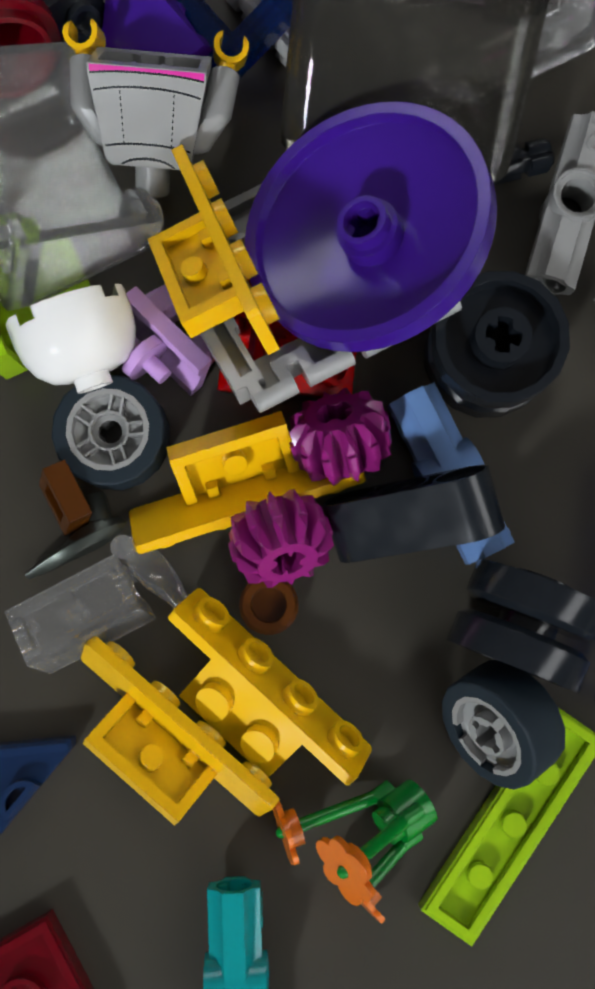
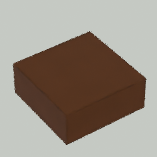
M64 459L43 468L39 486L64 536L86 526L92 511L66 460Z

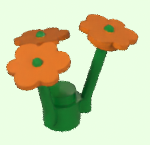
M407 779L396 788L388 780H385L367 793L298 818L294 808L283 811L279 800L273 808L277 825L276 835L282 839L290 864L294 866L300 864L296 848L306 844L304 831L377 804L379 808L372 812V817L380 832L361 848L353 843H347L341 836L336 835L332 839L328 837L320 838L316 842V850L324 862L323 871L325 876L332 884L338 885L343 897L354 906L361 904L382 924L386 919L375 907L382 899V896L375 887L409 849L423 840L422 832L438 820L435 807L424 790L411 779ZM389 843L393 846L372 869L369 860Z

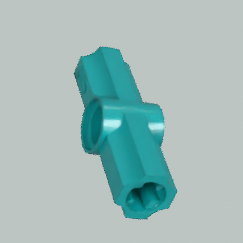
M235 876L209 882L207 887L209 951H206L204 957L203 989H269L268 949H263V892H261V880L249 879L247 876Z

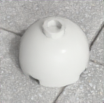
M100 284L47 298L30 306L34 319L20 326L17 316L14 314L8 318L5 324L13 347L22 364L36 378L55 386L75 384L78 394L90 392L113 383L110 371L126 362L135 347L136 325L133 310L122 284H114L112 296L105 297Z

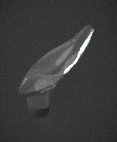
M118 535L112 540L110 545L111 553L116 558L125 560L132 574L148 591L169 603L173 608L188 597L175 570L157 549L144 554H138L132 536Z

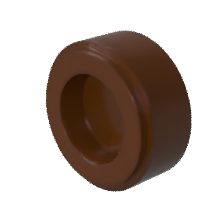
M287 581L279 582L273 588H267L264 582L258 584L248 583L242 591L239 601L240 614L245 624L253 631L264 635L278 634L290 627L297 616L299 608L297 593Z

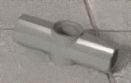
M595 111L582 115L574 114L569 121L548 195L539 210L540 223L524 274L540 281L553 295H571L574 292L595 222ZM561 198H570L580 205L582 212H573L567 209Z

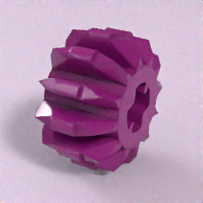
M343 388L338 394L333 395L323 392L322 398L317 401L307 400L302 402V411L290 417L291 428L289 434L291 442L289 445L294 461L298 462L299 469L308 473L311 481H320L328 478L331 484L335 486L343 478L351 477L359 482L360 473L364 471H380V460L391 455L390 445L392 438L388 413L384 411L382 401L373 400L369 391H360L351 395L348 388Z
M291 489L282 496L275 497L269 491L265 500L260 502L246 501V512L237 513L231 517L232 528L228 533L230 539L228 547L233 562H236L238 571L244 573L247 582L250 584L264 582L267 588H273L279 582L288 581L292 585L294 580L301 576H314V567L323 566L330 561L328 552L334 547L332 539L333 530L328 517L324 516L322 507L317 504L313 495L300 497L295 489Z

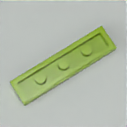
M559 707L558 709L565 726V749L558 760L527 786L515 790L500 786L494 787L418 903L422 912L471 947L595 758V732Z

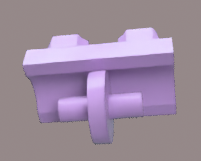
M165 284L146 295L135 286L126 293L133 310L136 325L135 347L127 361L123 363L122 372L131 380H136L148 373L159 384L171 376L192 396L203 386L209 367L215 361L200 334L190 338L188 334L186 335L174 324L179 318Z

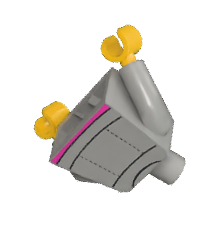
M92 18L90 20L92 29L90 38L86 42L78 43L77 27L72 21L66 22L62 30L63 37L75 52V55L69 60L70 105L92 141L103 146L105 159L108 163L112 165L135 166V189L138 195L147 198L167 196L170 193V169L180 170L171 149L182 144L191 162H193L194 155L210 151L231 120L240 80L239 74L236 71H239L246 63L249 51L248 39L244 36L241 53L234 57L227 56L220 48L224 30L219 31L214 38L213 58L217 66L211 69L212 57L105 47V35Z

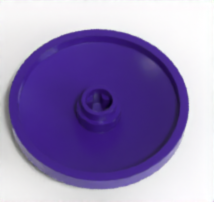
M393 101L366 104L341 112L319 123L295 141L281 155L265 177L255 196L245 233V248L258 272V275L250 278L252 287L260 283L263 284L280 318L277 321L284 328L301 340L324 349L342 352H362L381 349L403 342L431 327L458 304L471 288L487 260L493 243L497 220L496 192L493 179L479 147L469 133L449 116L433 108L410 102Z

